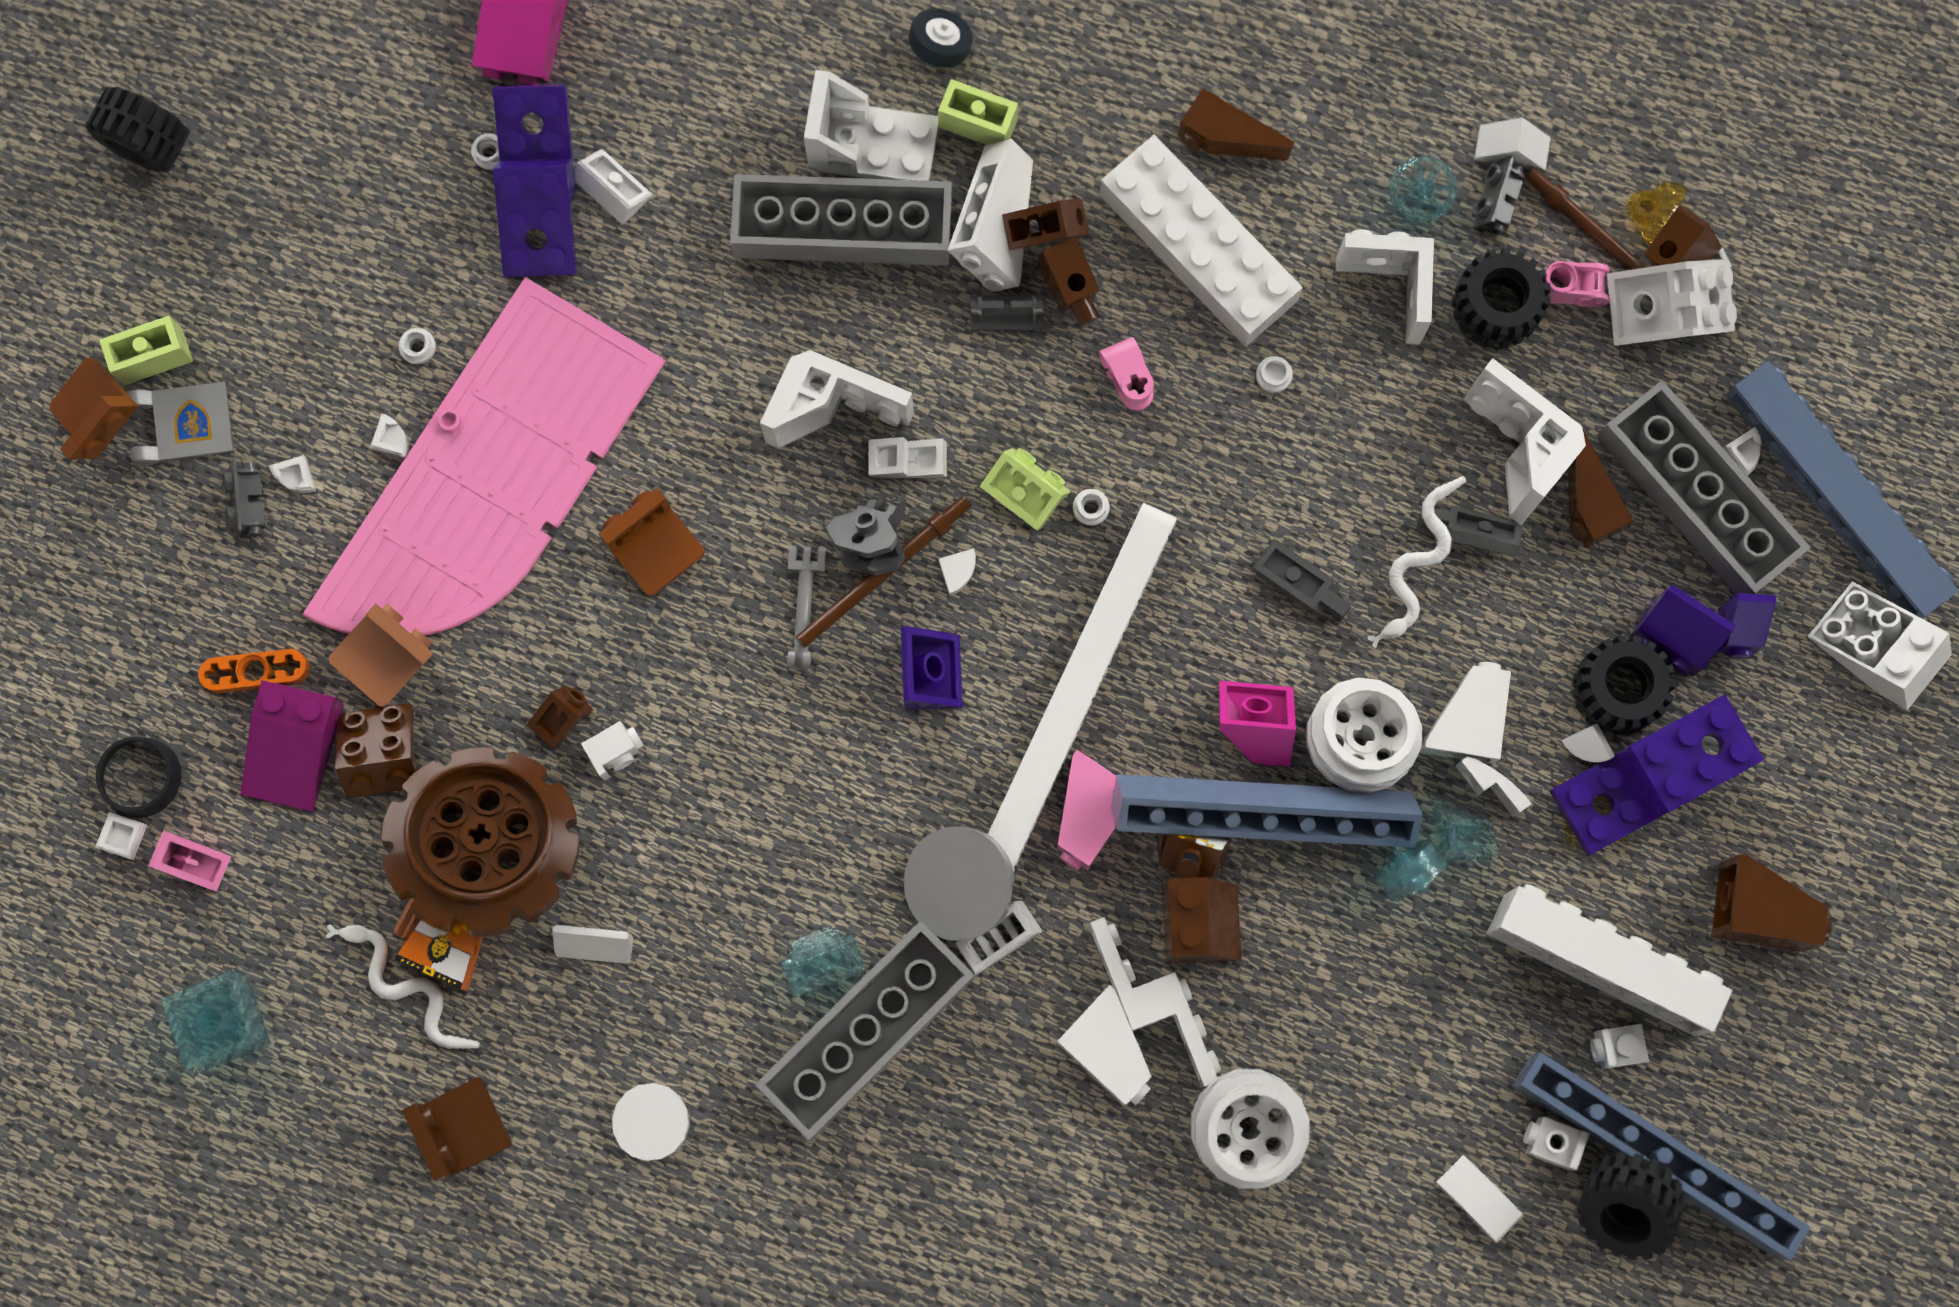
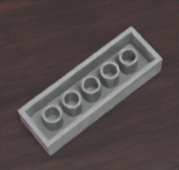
M734 174L730 237L734 258L950 265V253L947 250L951 240L952 182Z
M1663 380L1611 420L1597 435V438L1735 595L1738 593L1756 594L1811 548Z
M920 920L755 1086L808 1141L812 1142L975 979L974 973Z

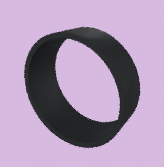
M127 737L113 743L102 754L96 768V784L104 800L120 814L135 818L148 817L165 809L177 795L181 784V766L176 754L165 743L147 737ZM137 741L150 743L161 752L166 761L167 778L162 791L151 802L139 807H124L114 803L109 799L104 787V773L110 758L117 750L129 743Z

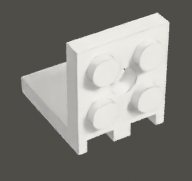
M1354 230L1351 233H1345L1336 257V271L1407 275L1405 344L1420 345L1432 319L1434 238L1409 237V234L1405 232L1373 235L1369 230Z
M1728 259L1686 261L1607 273L1614 346L1735 331L1734 323L1737 318V311L1732 303L1731 286L1733 284V273L1729 267ZM1645 295H1648L1653 302V309L1648 315L1643 313L1640 306L1641 300Z

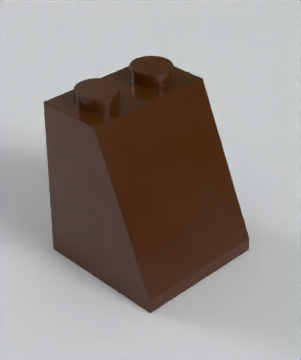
M1739 854L1719 863L1711 937L1797 952L1822 947L1825 945V941L1829 940L1832 921L1830 918H1827V906L1748 855Z
M1208 877L1168 879L1162 888L1166 964L1242 961L1238 885Z

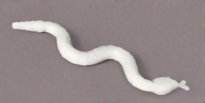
M1461 476L1435 488L1422 503L1421 516L1426 526L1435 535L1437 546L1429 552L1405 553L1394 560L1388 572L1389 582L1395 594L1405 604L1407 614L1402 619H1394L1389 622L1379 636H1368V640L1374 641L1372 644L1374 648L1377 647L1381 639H1393L1401 636L1418 619L1420 612L1419 601L1404 581L1403 574L1409 567H1426L1441 563L1450 553L1452 537L1447 526L1435 514L1434 506L1437 501L1444 499L1451 492H1454L1456 488L1466 482L1465 477Z
M331 924L327 926L331 931L326 935L327 938L337 934L350 942L363 943L370 941L374 945L375 951L369 967L368 980L371 990L381 999L397 1000L416 992L427 994L429 1005L425 1014L424 1030L430 1041L439 1047L447 1049L479 1048L480 1043L478 1041L452 1035L445 1036L439 1032L438 1021L443 1010L444 993L437 982L427 977H417L395 985H388L383 980L388 946L382 934L360 925H347L340 930H336Z

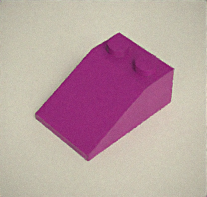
M262 680L251 715L240 795L314 812L337 732V721L340 714H342L344 704L332 696Z

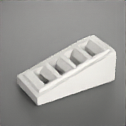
M1015 901L1009 905L1008 913L1001 921L1012 937V941L1007 943L998 927L990 931V934L1000 948L996 952L984 935L955 943L975 975H978L1042 932L1023 901ZM1015 915L1025 932L1020 934L1010 919L1011 916ZM974 940L978 941L987 955V958L983 961L970 944Z

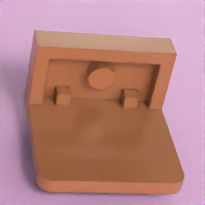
M375 603L360 623L330 654L329 663L377 705L385 706L431 657L433 653L428 648L432 642L416 628L409 633L399 623L404 617L386 603L381 608Z

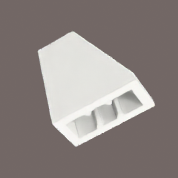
M1479 662L1478 666L1474 665L1467 672L1424 739L1420 753L1462 760L1468 756L1482 763L1493 765L1500 760L1511 671L1501 670L1500 664L1492 662Z
M1109 985L1057 1041V1044L1121 1105L1126 1106L1131 1101L1136 1106L1150 1091L1151 1088L1146 1083L1152 1076L1115 989Z

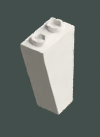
M1012 139L984 146L947 250L959 261L962 267L968 269L991 292L1019 287L1021 281L1024 248L1009 250L1002 214L1028 208L1033 159Z

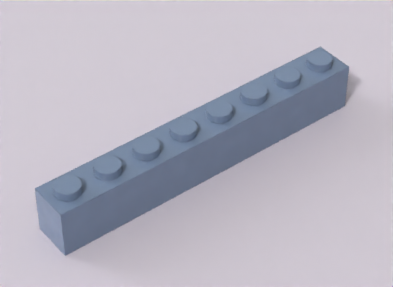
M1767 361L1737 383L1725 395L1751 428L1756 427L1763 443L1899 607L1920 618H1924L1959 591L1954 585L1952 575L1946 569L1937 565L1930 556V550L1922 540L1913 536L1906 527V521L1903 516L1888 506L1882 498V492L1879 487L1864 477L1859 471L1855 458L1840 448L1835 442V436L1831 429L1816 419L1811 413L1809 403L1802 396L1796 395L1788 385L1787 377L1779 368L1773 367Z
M1116 774L1111 804L1117 831L1416 848L1423 817L1413 792L1380 790L1373 793L1347 791L1339 787Z
M1542 1052L1531 1054L1512 1085L1513 1088L1574 1128L1589 1133L1588 1137L1614 1154L1618 1155V1152H1627L1629 1156H1634L1635 1153L1644 1155V1159L1651 1161L1654 1158L1660 1161V1167H1668L1674 1172L1672 1178L1680 1180L1682 1184L1681 1191L1685 1192L1688 1202L1776 1259L1791 1261L1811 1228Z

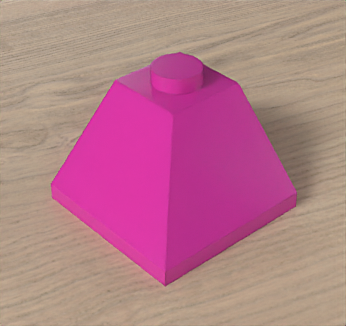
M1219 680V729L1252 763L1271 767L1277 765L1290 766L1296 733L1294 689L1287 686Z

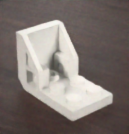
M815 70L804 133L808 166L820 172L867 179L930 181L939 128L938 116L869 106L866 93L831 72Z
M809 350L790 358L760 421V426L765 443L781 448L829 425L841 399L846 400L845 404L858 412H865L868 409L878 413V418L886 424L898 426L901 423L908 426L914 414L912 393Z
M1492 358L1463 400L1470 404L1474 412L1487 417L1496 424L1504 435L1514 438L1520 443L1506 461L1505 473L1509 517L1522 525L1586 444L1580 424Z

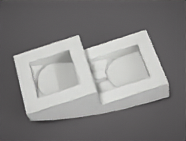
M904 437L869 440L868 475L877 478H947V442L944 439L907 441Z
M1467 756L1455 766L1478 796L1488 788H1491L1512 817L1532 804L1510 780L1478 760Z
M1464 1155L1437 1181V1185L1495 1243L1523 1217V1214Z

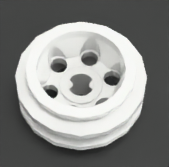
M1355 678L1337 683L1321 696L1307 722L1306 746L1314 766L1328 781L1347 791L1373 793L1391 788L1413 766L1422 747V724L1414 705L1400 690L1380 680ZM1363 711L1373 714L1375 716L1367 717L1364 715ZM1344 712L1348 715L1349 721L1341 723L1337 720L1336 715ZM1387 726L1393 737L1386 736L1383 732V727ZM1355 738L1362 739L1365 742V745L1362 746L1355 741ZM1380 751L1386 752L1389 758L1380 761L1377 758V753Z
M1236 1069L1216 1077L1200 1093L1191 1114V1139L1200 1160L1219 1180L1240 1189H1263L1284 1180L1301 1163L1309 1144V1117L1302 1099L1281 1078L1261 1069ZM1258 1095V1101L1254 1105L1245 1103V1096ZM1230 1105L1231 1108L1227 1111L1225 1118H1222L1223 1111ZM1272 1108H1279L1282 1115L1278 1121L1273 1122L1269 1120L1268 1113ZM1250 1117L1253 1128L1249 1132L1242 1133L1243 1129L1239 1124L1244 1118ZM1223 1133L1228 1134L1230 1138L1229 1144L1225 1147H1219L1217 1143L1218 1136ZM1271 1137L1278 1138L1279 1140L1274 1148L1268 1150L1266 1148L1267 1140ZM1251 1150L1253 1152L1252 1161L1241 1162L1240 1154L1242 1151Z

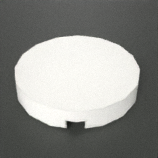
M656 1083L641 1084L627 1091L616 1104L612 1117L613 1134L619 1146L630 1156L645 1161L663 1159L676 1152L685 1141L690 1126L688 1109L682 1097L670 1087Z

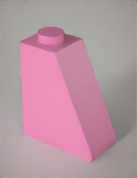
M1076 750L1072 756L1057 850L1062 853L1059 858L1075 870H1079L1082 866L1088 870L1116 829L1111 809L1116 775L1079 750Z

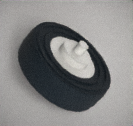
M931 8L920 12L914 18L909 30L908 40L911 49L921 60L933 66L947 68L957 66L967 58L972 47L973 34L970 26L959 15L945 9Z

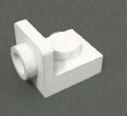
M1642 1024L1594 1031L1595 1039L1590 1041L1591 1053L1594 1061L1600 1062L1601 1070L1649 1062Z

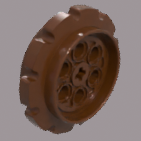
M491 747L454 751L451 753L452 759L448 765L441 766L436 761H431L417 770L402 785L404 795L407 798L403 802L390 803L383 821L381 840L385 848L392 849L393 851L383 858L384 868L397 897L400 900L414 898L415 901L412 904L414 915L428 925L444 932H451L456 925L463 924L466 926L467 933L471 937L507 933L512 929L511 921L514 918L522 917L526 922H532L544 914L560 898L559 887L555 883L561 879L570 880L572 878L578 861L580 846L579 836L568 831L577 824L575 808L561 783L546 784L545 782L548 779L547 769L525 755L510 752L506 758L498 759L495 757L494 750ZM495 801L499 803L498 807L494 810L485 811L481 809L485 802ZM450 813L462 815L456 822L448 823L444 821V818ZM515 824L527 826V829L521 834L509 832V829ZM481 837H486V838H487V839H483V840H482L481 845H476V844H475V843H478V842L481 840ZM447 847L453 850L451 855L446 858L434 856L441 848ZM507 859H515L519 862L515 868L510 870L499 867ZM470 871H478L482 874L474 882L463 880L464 875Z

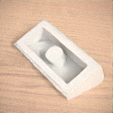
M603 149L577 163L574 172L575 182L622 225L653 195Z
M564 925L553 926L554 950L557 957L629 964L631 961L634 937L628 932Z

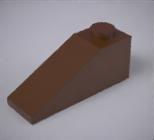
M1203 88L1181 120L1178 136L1181 137L1182 142L1187 147L1195 151L1202 149L1210 154L1287 161L1291 156L1295 143Z
M1583 430L1586 446L1568 467L1569 517L1571 519L1569 527L1577 541L1582 540L1585 547L1588 548L1624 531L1633 522V519Z

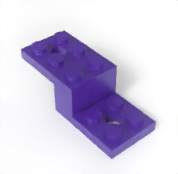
M567 84L494 87L493 99L499 162L493 168L503 277L576 274L577 265L571 199L576 193ZM535 113L541 117L543 121L541 131L533 133L525 128L523 121L526 114ZM532 229L543 231L547 238L546 245L541 248L532 246L527 239L528 232Z
M1724 694L1617 753L1612 759L1595 765L1556 786L1549 792L1588 857L1764 761V758ZM1705 736H1711L1719 743L1717 755H1710L1703 749L1702 740ZM1595 796H1603L1608 799L1611 805L1608 815H1601L1595 811L1593 807Z

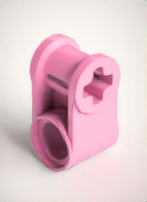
M1558 261L1551 264L1545 271L1547 277L1543 283H1550L1551 291L1547 296L1551 298L1550 303L1574 304L1581 307L1596 308L1609 304V296L1606 294V276L1610 272L1608 265L1603 263ZM1550 277L1561 280L1564 288L1554 286Z
M1131 336L1100 350L1098 353L1104 369H1109L1106 373L1113 382L1124 405L1135 411L1146 409L1153 400L1154 382L1135 339ZM1136 385L1139 390L1143 389V393L1138 394L1136 390L1131 391V386Z

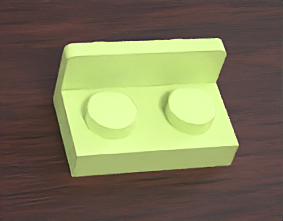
M1014 448L1006 450L979 487L1038 531L1043 527L1060 501L1068 496L1070 490L1064 487L1065 481L1058 474L1050 470L1045 472L1035 465L1036 459L1029 452L1018 448V450Z

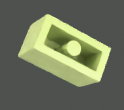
M952 79L938 109L939 128L985 145L1010 139L1018 121V103Z
M170 315L99 340L110 374L123 386L193 362L183 329Z

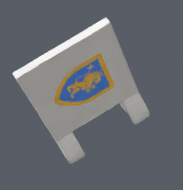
M226 382L154 391L132 390L126 392L138 405L135 411L153 407L157 446H135L131 448V460L137 467L153 465L159 462L234 452Z

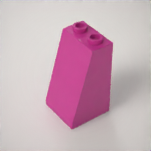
M482 0L472 66L482 70V76L490 79L503 80L505 74L517 76L516 82L524 85H538V80L549 82L568 0Z

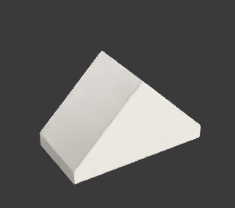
M1523 117L1480 125L1474 160L1496 163L1513 156L1515 157L1513 164L1519 165L1523 169L1532 170L1536 168L1539 172H1545L1551 137Z

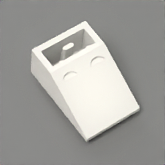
M1853 581L1808 635L1809 639L1879 695L1906 710L1909 709L1952 655L1950 634Z

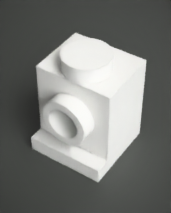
M621 721L581 743L597 773L604 781L610 778L608 770L614 768L615 771H619L635 761L633 756L639 753L638 749L644 746L634 727L626 729Z
M1538 1117L1536 1123L1531 1121L1526 1129L1523 1143L1527 1144L1528 1147L1525 1154L1569 1171L1577 1170L1589 1133L1546 1117ZM1554 1134L1558 1135L1562 1140L1561 1147L1557 1150L1550 1145V1138Z

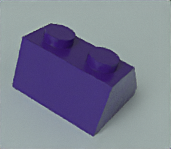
M1671 584L1652 601L1630 636L1642 637L1641 643L1644 645L1648 641L1656 644L1653 650L1658 654L1664 651L1668 656L1666 658L1669 661L1668 665L1672 664L1675 672L1684 676L1688 674L1695 676L1704 669L1733 632L1736 625Z

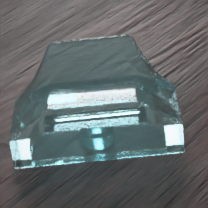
M832 926L792 941L789 956L784 961H781L794 998L817 992L866 971L853 934L844 935Z

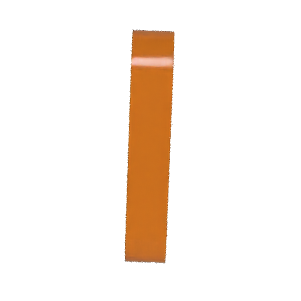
M295 649L214 657L202 663L198 671V678L201 685L213 693L259 689L262 680L285 686L295 685L307 678L310 672V663L302 653ZM290 658H293L295 662L300 664V668L294 669V675L290 676L285 670L274 671L276 678L272 679L273 667L270 663L271 659H274L273 664L277 667L288 665ZM252 662H261L264 666V674L257 681H249L245 676L246 667ZM215 667H219L223 672H235L239 682L235 683L236 679L232 676H224L219 679V684H216L213 680L208 679L209 674L215 673Z

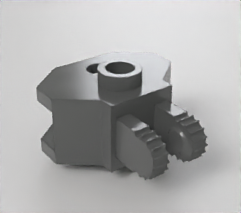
M875 493L871 496V500L868 501L865 507L859 505L856 511L832 518L826 530L834 543L835 552L844 567L875 576L900 568L905 555L898 539L897 527L905 514V500L893 499L891 505L884 512L886 496ZM862 557L871 558L868 562L860 561Z

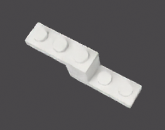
M1105 917L1090 922V931L1132 1031L1173 1016L1201 1088L1209 1085L1217 1077L1216 1073L1221 1072V1068L1214 1051L1207 1052L1201 1037L1207 1036L1200 1015L1196 1014L1193 1016L1187 1001L1192 1000V995L1185 978L1178 980L1176 972L1132 988L1130 982L1135 981L1136 978L1129 960L1121 961L1116 947L1122 945L1114 923L1107 925Z

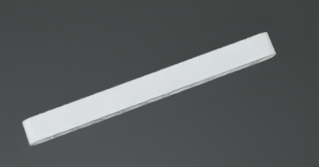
M1146 503L1142 504L988 832V835L993 837L1006 852L1013 871L1030 837V832L1033 831L1046 803L1045 800L1048 798L1060 773L1061 766L1064 764L1077 736L1076 733L1080 730L1093 702L1092 699L1095 697L1107 672V667L1114 657L1123 633L1126 631L1134 614L1138 600L1141 599L1154 571L1153 568L1156 566L1168 541V536L1171 534L1177 517Z

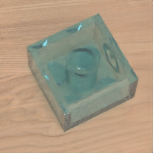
M231 970L161 998L185 1070L188 1072L201 1073L272 1044L248 975L245 972Z

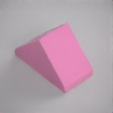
M163 830L148 866L217 892L231 856Z

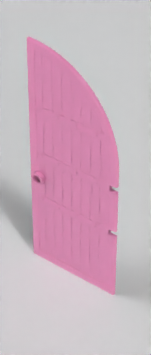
M525 277L303 612V616L327 628L349 634L375 603L381 608L387 603L404 617L399 624L409 633L416 628L424 636L464 624L492 608L524 579L552 539L551 536L541 531L547 522L554 528H559L597 469L594 464L587 461L591 453L602 459L605 457L666 360Z

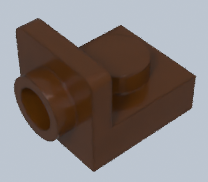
M565 686L552 691L526 725L550 747L555 749L562 745L581 719L591 714L593 708L586 703V698L581 692Z

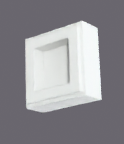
M109 812L95 848L134 860L147 825Z

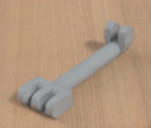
M789 545L788 572H799L794 651H788L787 657L788 667L794 670H807L811 665V652H808L809 645L804 648L797 641L796 636L810 625L814 573L825 574L826 547H819L817 552L818 561H811L812 546H804L803 560H797V546Z

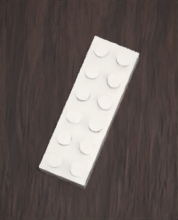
M1155 135L1151 136L1101 179L1099 196L1245 347L1298 302L1303 287Z
M1526 884L1524 888L1518 886L1504 894L1486 935L1692 1036L1715 1032L1733 991L1722 985L1724 980L1721 977L1703 970L1699 974L1687 968L1688 962L1676 955L1666 953L1664 957L1652 951L1653 945L1641 938L1631 936L1630 939H1627L1617 934V927L1601 919H1595L1592 922L1580 916L1582 910L1576 906L1562 901L1559 905L1545 899L1547 893L1532 885Z

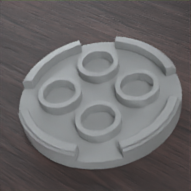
M954 826L934 831L917 844L906 864L904 892L908 906L918 922L921 920L940 938L951 941H965L981 937L1001 923L1008 913L1007 909L1011 901L1013 882L1015 880L1013 868L1006 852L993 837L973 828Z

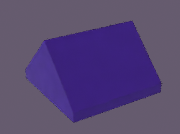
M909 626L901 627L905 710L962 708L960 635Z

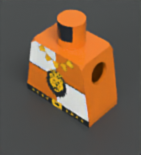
M420 921L396 955L395 961L467 991L483 937L469 936L466 926L463 924L456 925L451 932H444Z

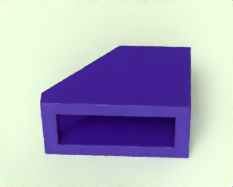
M1738 593L1718 608L1720 616L1736 625L1718 652L1729 653V658L1750 659L1752 654H1756L1765 648L1776 605V595Z

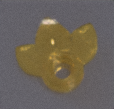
M1665 182L1658 185L1652 191L1640 190L1630 197L1627 203V213L1633 222L1639 224L1641 238L1649 246L1683 201L1687 192L1686 187L1673 182ZM1639 205H1648L1650 213H1643L1639 209Z

